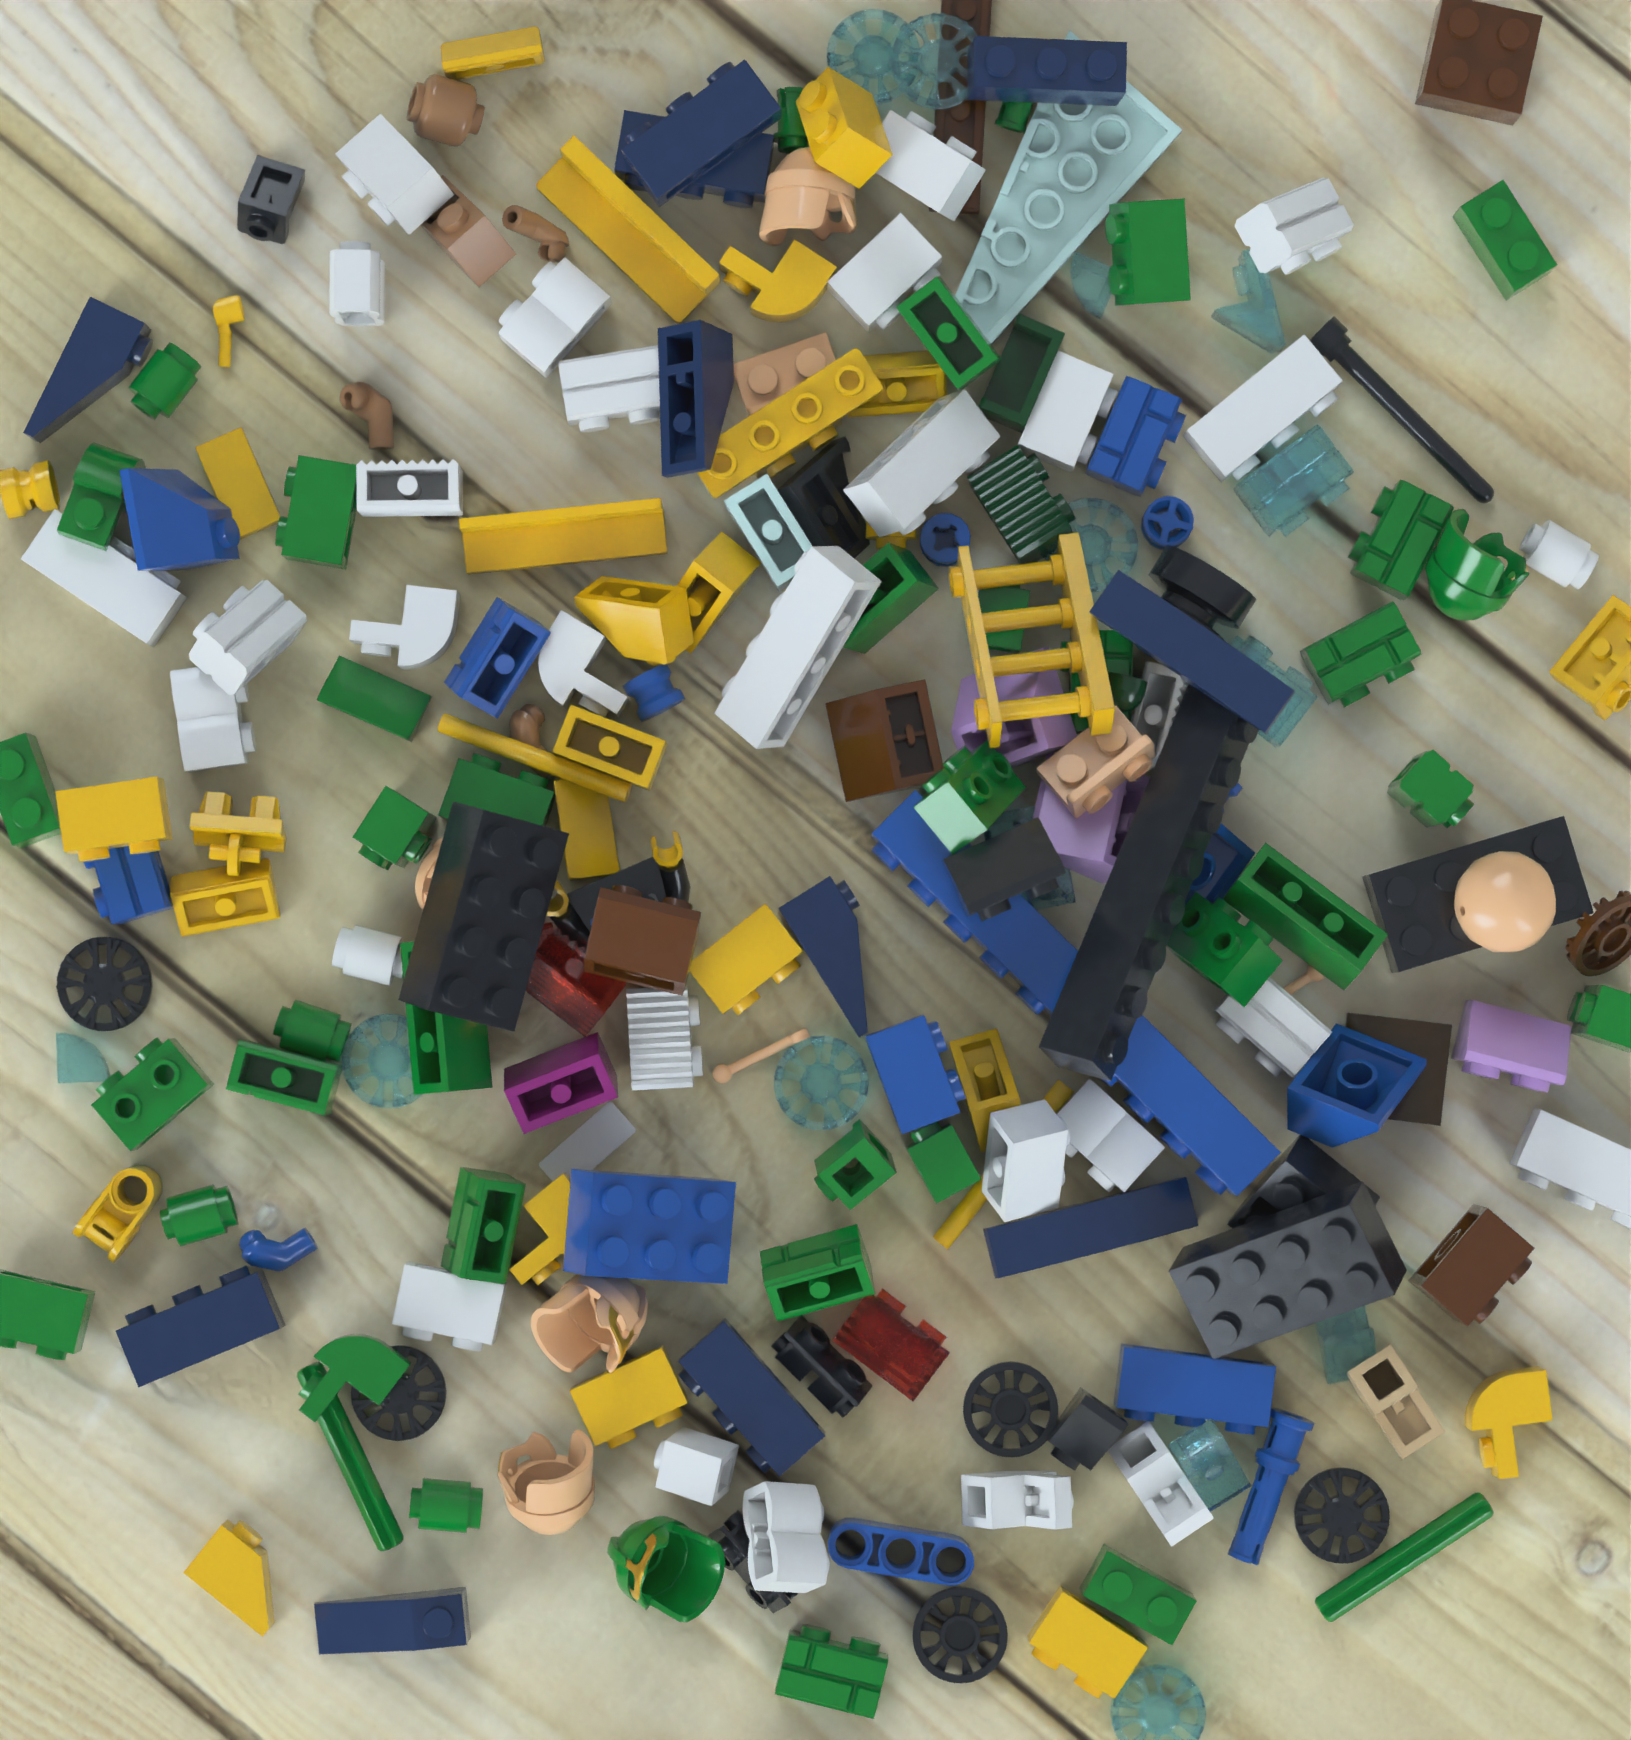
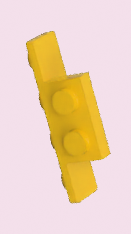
M854 348L722 433L718 440L711 470L696 473L713 498H719L754 474L759 478L768 473L771 479L797 463L793 455L810 445L813 451H816L838 437L839 434L835 428L842 424V417L881 393L883 385L861 351Z

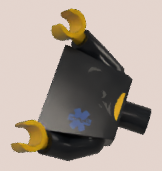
M672 831L675 843L668 849L659 848L656 838L653 836L651 838L653 857L566 894L560 882L556 880L554 888L557 894L550 901L547 916H550V919L566 942L586 954L600 887L612 890L614 885H624L641 891L643 898L662 902L663 898L671 897L689 902L691 886L682 858L683 847L679 833Z

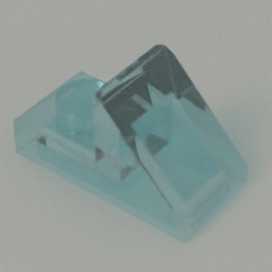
M1251 249L1244 250L1238 258L1239 265L1234 266L1232 270L1238 295H1247L1248 301L1215 309L1211 317L1271 354L1281 352L1286 343L1269 273H1260L1249 254Z
M1365 1306L1315 1323L1327 1384L1348 1381L1347 1372L1376 1354L1374 1330L1368 1324Z
M1212 1418L1205 1421L1199 1427L1190 1429L1168 1445L1189 1482L1210 1512L1252 1486Z

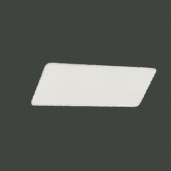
M608 1102L539 1163V1166L552 1181L565 1172L571 1178V1169L593 1170L633 1135L636 1129L613 1102Z

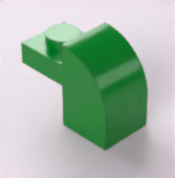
M97 443L90 444L73 475L74 486L57 527L58 534L107 551L121 513H127L119 470L126 468L146 469L144 461Z
M350 1334L336 1338L323 1346L313 1356L327 1366L329 1371L324 1376L316 1370L298 1394L306 1400L299 1411L313 1422H316L346 1382L379 1406L412 1362L382 1340L369 1335Z

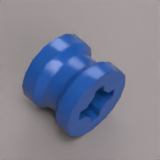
M1164 496L1156 499L1148 506L1141 520V530L1146 541L1151 546L1160 550H1164L1166 545L1179 547L1186 541L1193 529L1194 517L1191 508L1185 501L1177 497Z
M940 513L932 516L925 522L920 534V548L924 557L936 566L949 567L957 564L958 547L970 546L971 535L968 525L960 517L951 513Z
M667 664L654 667L622 686L627 696L633 697L638 704L637 715L641 722L647 721L685 700L682 691L673 687L669 679L671 670Z

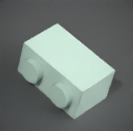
M765 474L725 499L724 503L780 592L789 586L796 574L795 565L806 551L810 550L812 545L771 479Z

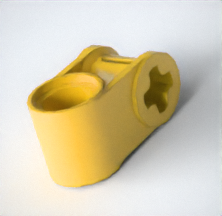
M134 1165L119 1171L112 1178L100 1197L91 1204L81 1217L72 1234L78 1238L82 1236L88 1238L108 1253L107 1259L115 1263L133 1241L140 1229V1225L162 1194V1181L159 1174L153 1168L146 1165ZM129 1176H137L145 1182L147 1195L144 1201L134 1202L126 1196L124 1184Z

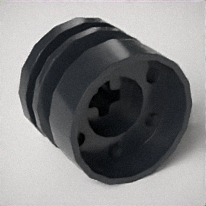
M1166 545L1148 574L1164 590L1161 596L1162 599L1221 639L1223 638L1220 634L1212 629L1215 623L1238 629L1256 601L1252 593L1235 580L1205 561L1174 546Z

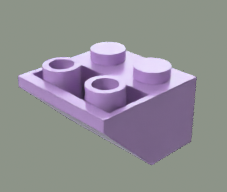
M1043 647L1032 652L1045 651L1050 649L1049 647ZM1056 670L994 677L998 702L1064 694ZM975 674L961 679L951 728L957 750L966 745L972 752L988 740L986 729L978 730L975 722L974 699H980ZM1070 714L1002 722L1000 747L994 749L1005 756L1011 768L1059 751L1077 737Z
M1055 753L1047 754L1046 760L1049 759ZM1143 775L1134 782L1125 780L1111 791L1113 796L1104 807L1092 814L1086 811L1077 819L1041 779L1033 819L1039 817L1064 867L1097 882L1107 883L1150 777Z
M1466 1000L1451 1059L1464 1062L1462 1072L1489 1079H1499L1500 1072L1513 1075L1511 1085L1539 1092H1548L1550 1084L1565 1085L1571 1025L1475 1000Z

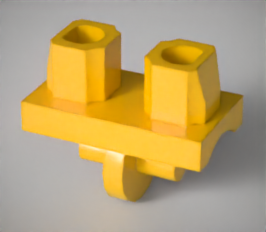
M207 791L204 794L199 813L191 812L189 827L190 830H193L194 845L209 846V859L227 860L228 875L239 876L242 862L260 863L261 851L285 853L286 835L283 820H281L279 801L276 797H252L249 817L232 816V796L226 793Z

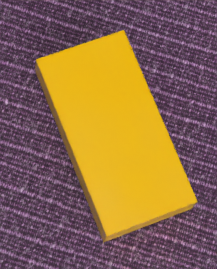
M242 427L195 447L217 499L231 509L232 518L239 528L240 540L278 523L281 516Z

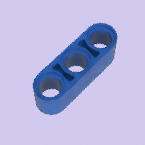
M844 1518L837 1521L831 1527L828 1534V1552L832 1560L839 1566L847 1569L942 1585H958L967 1580L974 1568V1556L969 1544L962 1537L954 1534L859 1518ZM846 1530L859 1532L865 1540L864 1548L854 1556L842 1554L835 1544L837 1537ZM901 1538L909 1540L915 1547L914 1556L909 1562L896 1564L888 1559L886 1549L893 1540ZM947 1547L960 1549L965 1555L963 1566L955 1572L941 1570L937 1566L936 1558L942 1549Z

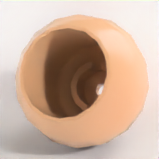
M1499 851L1475 860L1461 876L1455 890L1454 909L1462 930L1471 941L1492 952H1516L1536 944L1552 925L1556 913V897L1550 877L1541 864L1519 852Z

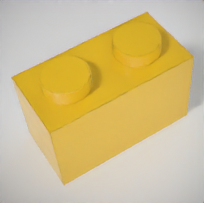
M827 67L816 80L809 82L803 88L795 102L815 163L860 189L893 155L872 93L830 67Z
M570 704L552 752L560 757L650 791L668 744L663 739Z
M155 776L55 791L63 850L69 854L78 853L79 862L110 858L109 849L129 846L130 854L160 851L159 841L173 839L163 778Z
M765 903L692 960L689 971L722 1014H725L732 1008L738 1016L761 998L755 989L772 977L778 985L800 968L801 965L796 960V957L803 953V951Z
M664 1344L618 1365L612 1373H609L607 1370L573 1386L569 1390L594 1445L597 1446L607 1442L609 1449L618 1447L636 1438L637 1434L634 1428L652 1420L657 1428L683 1416L680 1407L689 1401Z
M1061 1585L1027 1635L1029 1643L1035 1646L1031 1654L1036 1659L1053 1670H1057L1060 1664L1064 1665L1077 1674L1073 1682L1098 1699L1103 1692L1115 1699L1148 1649L1144 1640Z

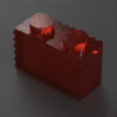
M548 922L543 926L526 992L586 1037L624 989L626 982L584 972L585 947L578 948L577 941H570L569 935H561V929H553V923Z
M882 1288L878 1295H870L859 1300L832 1336V1341L910 1400L914 1401L949 1355V1350L942 1345L947 1336L925 1319H922L918 1326L901 1314L907 1306Z

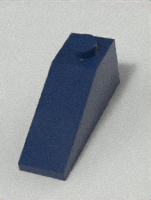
M89 297L23 433L31 439L42 443L128 377L134 365L141 367L146 361L153 345V340L148 338L151 329L144 322Z
M703 320L658 328L662 476L669 478L711 470L734 384L733 336L731 333Z
M831 876L779 907V910L860 1038L868 1033L858 923L856 916L852 912L860 904L845 880L836 885Z
M466 1587L314 1603L319 1655L417 1651L464 1646L468 1644L471 1638Z

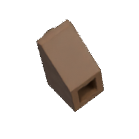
M442 175V180L453 192L454 196L424 221L421 226L458 268L480 287L511 260L516 253L489 219Z

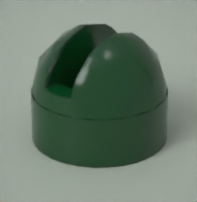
M1108 672L1114 706H1117L1121 712L1132 711L1137 708L1145 697L1148 682L1136 677Z

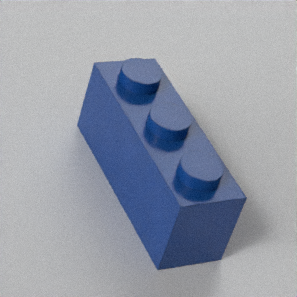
M1121 1343L1113 1404L1116 1408L1125 1409L1124 1417L1128 1419L1154 1421L1155 1413L1175 1415L1174 1424L1204 1428L1205 1420L1207 1419L1226 1422L1225 1431L1254 1435L1256 1426L1269 1427L1276 1366L1269 1362L1222 1356L1213 1359L1211 1355Z

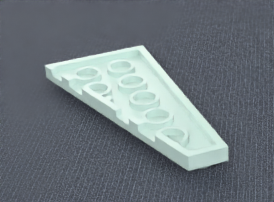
M1069 30L1065 40L1080 39ZM1127 80L1126 93L1117 106L1037 104L955 294L991 345L1109 215V204L1119 203L1181 134L1182 129Z

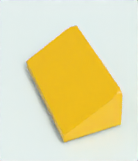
M535 26L446 42L441 45L443 71L446 77L455 80L535 66L545 62L540 30Z
M928 350L863 355L883 385V390L869 401L848 413V418L925 412L938 398L947 395L946 374Z
M564 779L553 780L561 831L569 833L564 850L568 879L573 881L611 875L620 871L609 797Z
M269 858L261 859L260 863L243 862L239 876L228 875L227 866H221L171 877L170 896L181 937L280 918L276 887Z

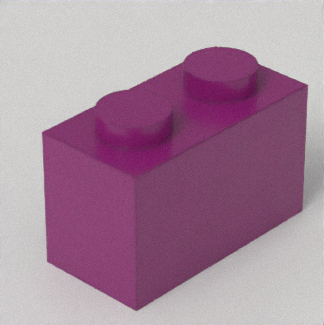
M596 1032L504 1068V1092L523 1134H526L618 1098L617 1074L599 1033Z

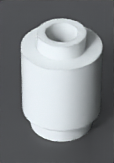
M1547 520L1542 527L1536 523L1533 524L1520 545V550L1525 552L1524 558H1526L1527 566L1563 587L1571 585L1576 589H1580L1591 575L1599 558V554L1590 550V543L1551 520Z
M355 925L354 929L342 927L336 941L332 966L342 968L345 975L391 986L394 977L403 978L400 943H403V937Z

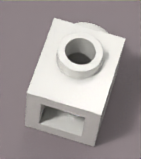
M682 1427L667 1440L663 1439L656 1451L654 1468L659 1469L655 1487L712 1506L729 1492L739 1445Z

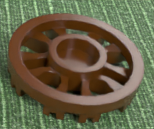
M1619 891L1616 899L1610 902L1604 897L1601 898L1599 904L1597 902L1593 904L1596 910L1593 915L1589 916L1584 912L1582 914L1584 919L1577 920L1576 923L1581 929L1576 936L1567 938L1566 942L1568 944L1565 949L1569 952L1566 954V957L1582 975L1598 976L1620 965L1631 955V893L1629 891Z

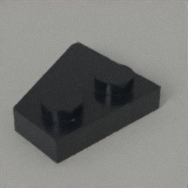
M844 436L831 441L780 486L777 491L812 546H839L855 559L870 545V540L866 539V521L843 491L850 484L843 454L851 452L849 442Z

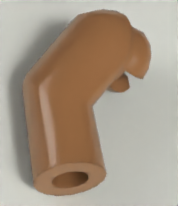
M511 205L504 211L502 222L507 229L541 243L538 255L542 260L557 263L565 257V247L569 246V239L565 231L539 214L518 205Z
M356 382L345 385L340 392V402L346 410L353 412L368 423L369 449H393L391 402L367 383Z
M525 704L520 710L513 712L509 721L510 738L549 752L540 744L539 728L545 721L543 711L534 704ZM530 767L540 777L548 779L551 775Z

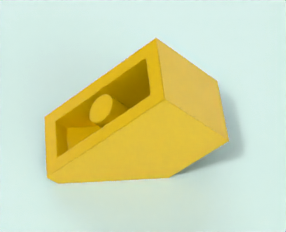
M722 531L692 562L677 584L679 587H686L694 643L685 650L690 654L697 648L737 598L761 564L759 560Z
M600 576L574 596L576 607L625 658L645 660L649 665L654 666L666 665L673 662L676 656L694 643L686 587Z
M997 1028L949 1042L981 1152L986 1151L990 1113L1021 1105Z
M227 1520L219 1527L183 1573L263 1637L275 1623L267 1550L259 1545L263 1538L252 1527L240 1520L236 1525Z

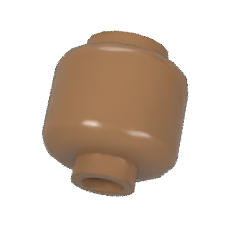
M433 74L425 80L424 84L420 82L415 84L407 110V121L413 122L414 132L419 137L458 147L466 140L469 133L478 134L485 107L477 104V92L473 85Z

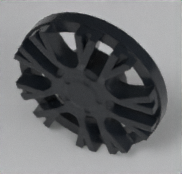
M96 937L78 944L65 956L58 972L56 989L63 1009L75 1022L91 1030L113 1031L130 1025L140 1017L150 1001L153 981L147 960L137 948L118 938ZM99 945H107V964H100ZM118 948L127 951L133 956L121 968H117L113 961ZM87 949L93 958V965L89 969L83 968L75 960L77 956ZM140 967L142 971L141 976L125 980L123 972ZM69 969L84 973L83 982L67 978ZM131 984L143 986V993L139 1003L125 996L126 986ZM81 987L84 990L81 1000L71 1004L66 988ZM88 999H90L95 1004L87 1016L83 1017L79 1012ZM119 999L131 1012L125 1018L114 1004ZM106 1004L111 1009L113 1022L97 1023L98 1009Z
M395 1345L391 1347L408 1359L409 1355L417 1358L411 1375L404 1373L382 1401L381 1406L383 1408L370 1417L366 1415L363 1409L374 1402L370 1399H360V1391L353 1386L351 1387V1401L356 1416L368 1431L383 1439L404 1441L424 1434L438 1421L446 1403L447 1390L441 1369L429 1355L414 1347ZM428 1366L436 1381L425 1386L418 1385L415 1380L416 1374ZM420 1391L438 1392L437 1401L419 1399ZM415 1405H422L433 1412L423 1425L413 1415ZM386 1412L391 1413L395 1420L392 1432L376 1425L381 1415ZM407 1412L411 1431L403 1432L399 1414Z
M1001 1362L982 1370L972 1380L964 1397L963 1416L970 1435L983 1449L997 1456L1020 1457L1034 1452L1047 1441L1048 1436L1057 1423L1058 1402L1052 1385L1037 1369L1020 1362ZM1005 1370H1013L1014 1389H1005ZM1027 1373L1034 1377L1038 1383L1031 1391L1024 1393L1020 1391L1019 1383L1023 1374ZM993 1374H995L1000 1383L999 1391L994 1394L988 1393L980 1385ZM1046 1391L1048 1400L1030 1405L1028 1398ZM974 1394L992 1399L990 1407L973 1403ZM1037 1409L1050 1411L1045 1428L1032 1423L1030 1415L1033 1411ZM982 1411L991 1415L990 1422L976 1429L971 1414ZM996 1423L1002 1429L991 1444L985 1440V1437ZM1026 1423L1038 1436L1031 1443L1020 1430ZM1008 1430L1017 1432L1020 1448H1003L1004 1435Z
M1331 1468L1316 1474L1302 1487L1294 1506V1523L1299 1538L1313 1554L1328 1562L1348 1564L1371 1555L1382 1543L1389 1527V1506L1382 1489L1369 1476L1351 1468ZM1343 1476L1359 1480L1355 1492L1349 1496L1344 1495L1342 1492ZM1331 1478L1338 1495L1329 1497L1323 1481ZM1370 1487L1374 1494L1359 1505L1355 1500ZM1313 1488L1324 1496L1325 1503L1321 1508L1316 1509L1304 1504ZM1380 1506V1521H1369L1364 1518L1363 1513L1368 1507ZM1321 1514L1322 1522L1303 1524L1304 1515ZM1362 1523L1377 1531L1373 1539L1358 1531ZM1319 1528H1326L1328 1537L1320 1547H1317L1308 1535ZM1334 1535L1341 1537L1338 1554L1330 1553ZM1351 1535H1356L1361 1539L1365 1547L1349 1554L1347 1540Z
M951 1587L937 1592L921 1606L914 1621L912 1636L916 1655L931 1674L951 1683H969L985 1677L996 1668L1005 1653L1008 1632L1002 1611L989 1596L968 1587ZM962 1596L971 1597L968 1615L959 1613ZM952 1597L955 1606L954 1613L949 1616L942 1614L936 1604L943 1599ZM982 1602L993 1614L984 1621H976L973 1618V1612ZM928 1612L944 1621L941 1628L924 1620ZM999 1626V1633L980 1635L981 1627ZM921 1631H934L939 1635L940 1639L934 1645L922 1647L920 1634ZM988 1641L998 1645L991 1660L978 1651L977 1647L980 1642ZM943 1646L947 1653L934 1665L929 1660V1657ZM974 1652L981 1666V1669L974 1672L966 1658V1655ZM951 1656H959L962 1659V1674H953L945 1671L948 1659Z

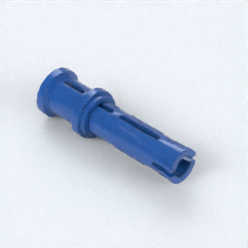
M1271 1408L1270 1417L1273 1420L1264 1446L1256 1450V1463L1259 1466L1235 1537L1228 1550V1555L1246 1563H1253L1254 1565H1259L1263 1547L1270 1532L1289 1475H1294L1299 1470L1300 1463L1297 1461V1457L1306 1431H1312L1315 1424L1307 1418L1278 1408Z

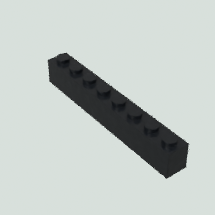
M1190 684L1184 694L1039 1044V1048L1057 1067L1111 1081L1117 1066L1124 1061L1128 1051V1039L1136 1019L1141 1017L1145 1011L1147 992L1155 973L1162 968L1165 962L1166 946L1174 926L1178 925L1183 918L1187 894L1193 880L1197 879L1202 871L1205 850L1212 834L1216 833L1221 825L1223 806L1230 789L1234 788L1239 781L1241 762L1249 743H1252L1257 737L1259 731L1257 728Z

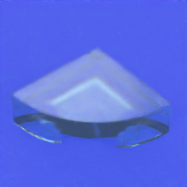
M1075 251L1070 268L1073 290L1083 308L1092 316L1101 319L1112 294L1108 283L1110 266Z
M56 1033L58 1083L101 1082L110 1077L109 1067L105 1058L91 1042L78 1035Z

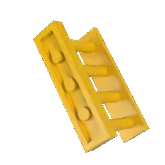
M1079 532L1059 534L1056 555H1050L1049 561L973 570L969 546H959L957 567H949L950 590L953 598L961 597L980 696V699H974L975 722L978 730L986 729L989 748L1000 747L1002 722L1078 713L1079 717H1087L1091 736L1110 734L1115 706L1097 619L1089 612L1094 603ZM1051 581L1053 586L1061 585L1063 598L1058 599L1057 604L981 613L977 592L979 589ZM1059 624L1061 629L1069 628L1072 642H1068L1066 648L990 657L985 634ZM1069 668L1070 673L1078 672L1081 686L1076 687L1075 692L998 702L994 677Z

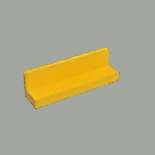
M573 135L560 149L562 157L537 182V190L677 324L682 323L721 283L720 275Z
M661 498L459 519V527L463 533L466 573L468 575L668 554Z

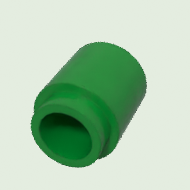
M169 342L163 351L156 350L128 387L135 394L130 402L153 420L159 414L170 418L198 381L195 375L201 369V365L185 351Z
M295 1000L291 1008L282 1006L273 1035L281 1037L279 1048L322 1061H327L328 1058L339 1062L346 1046L352 1023L341 1020V1014Z
M212 1184L166 1198L167 1208L160 1210V1218L167 1239L176 1238L180 1246L228 1233V1227L238 1225L234 1201L228 1186L216 1189L215 1185Z
M423 1478L422 1488L412 1487L409 1518L419 1519L418 1529L466 1533L467 1528L480 1529L483 1488L471 1487V1482Z

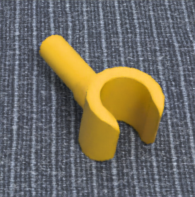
M238 295L220 298L213 306V314L219 334L218 367H231L232 332L230 324L245 321L242 301Z

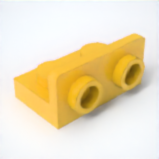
M1615 595L1610 597L1549 671L1555 681L1589 704L1595 714L1604 721L1608 719L1613 711L1619 712L1631 699V607Z

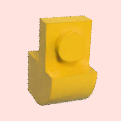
M795 239L773 273L732 246H729L719 261L720 271L726 274L722 281L743 296L748 297L751 291L756 293L758 296L750 306L751 315L769 322H788L810 312L827 291V281L837 273V266Z
M566 1172L523 1205L549 1238L509 1269L521 1285L530 1278L539 1285L561 1267L555 1258L561 1253L564 1256L571 1181Z
M1536 1366L1495 1373L1481 1382L1468 1400L1465 1411V1427L1471 1431L1486 1429L1487 1437L1479 1438L1481 1462L1483 1468L1491 1467V1474L1498 1479L1519 1477L1512 1426L1553 1421L1547 1372L1545 1369Z

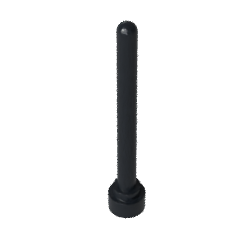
M1333 316L1310 339L1320 354L1329 362L1335 359L1478 502H1490L1494 497L1492 486L1348 345L1352 341L1345 334L1348 329Z

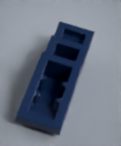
M1120 570L1116 572L1089 611L1094 618L1178 674L1183 681L1264 734L1268 733L1295 694L1292 688L1256 662Z
M1181 1177L983 1229L996 1279L1101 1253L1199 1225L1187 1178Z

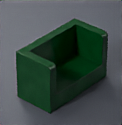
M1018 314L1002 352V360L998 362L978 406L987 419L1023 433L1057 351L1061 346L1065 335L1064 332Z

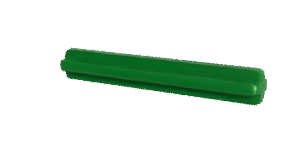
M314 1362L297 1372V1378L302 1388L316 1370L324 1376L326 1375L327 1371L321 1362ZM336 1395L319 1417L318 1423L377 1549L381 1552L387 1551L401 1544L404 1536L338 1395Z
M1481 1493L1472 1494L1316 1597L1315 1604L1328 1622L1335 1621L1490 1519L1494 1514L1491 1505Z

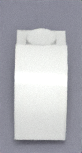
M406 585L402 625L351 620L349 640L354 644L361 645L362 654L390 657L392 648L399 649L397 666L401 669L409 670L427 666L439 659L447 651L455 637L461 595L457 590Z
M561 610L549 629L551 634L541 648L538 657L539 673L546 690L565 709L575 692L582 695L578 704L590 712L602 717H606L608 712H611L620 717L629 702L628 697L587 673L607 641L606 637Z
M1149 1421L1115 1442L1109 1448V1454L1171 1547L1214 1518Z
M1037 1470L995 1471L961 1475L963 1526L986 1529L1019 1526L1055 1530L1072 1528L1074 1499L1071 1491V1476L1057 1475L1056 1471Z

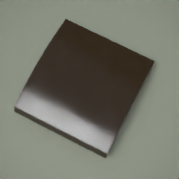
M1347 1013L1345 1027L1427 1059L1425 1069L1388 1119L1441 1126L1452 1025Z

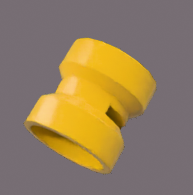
M49 460L33 463L29 471H19L15 467L0 470V493L9 519L24 517L29 510H33L35 507L44 512L60 509L58 484L53 466Z

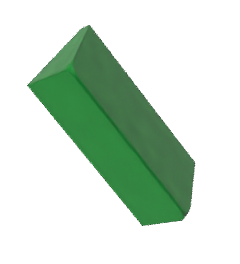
M339 656L317 697V701L412 742L432 696Z

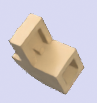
M1391 1344L1347 1372V1376L1371 1416L1375 1418L1401 1460L1445 1433V1430L1418 1391V1384Z

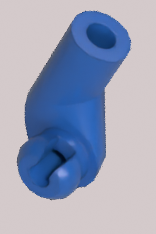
M303 1228L281 1243L266 1239L259 1230L246 1232L239 1241L242 1251L241 1256L250 1266L278 1272L287 1269L318 1249L315 1240L306 1228Z

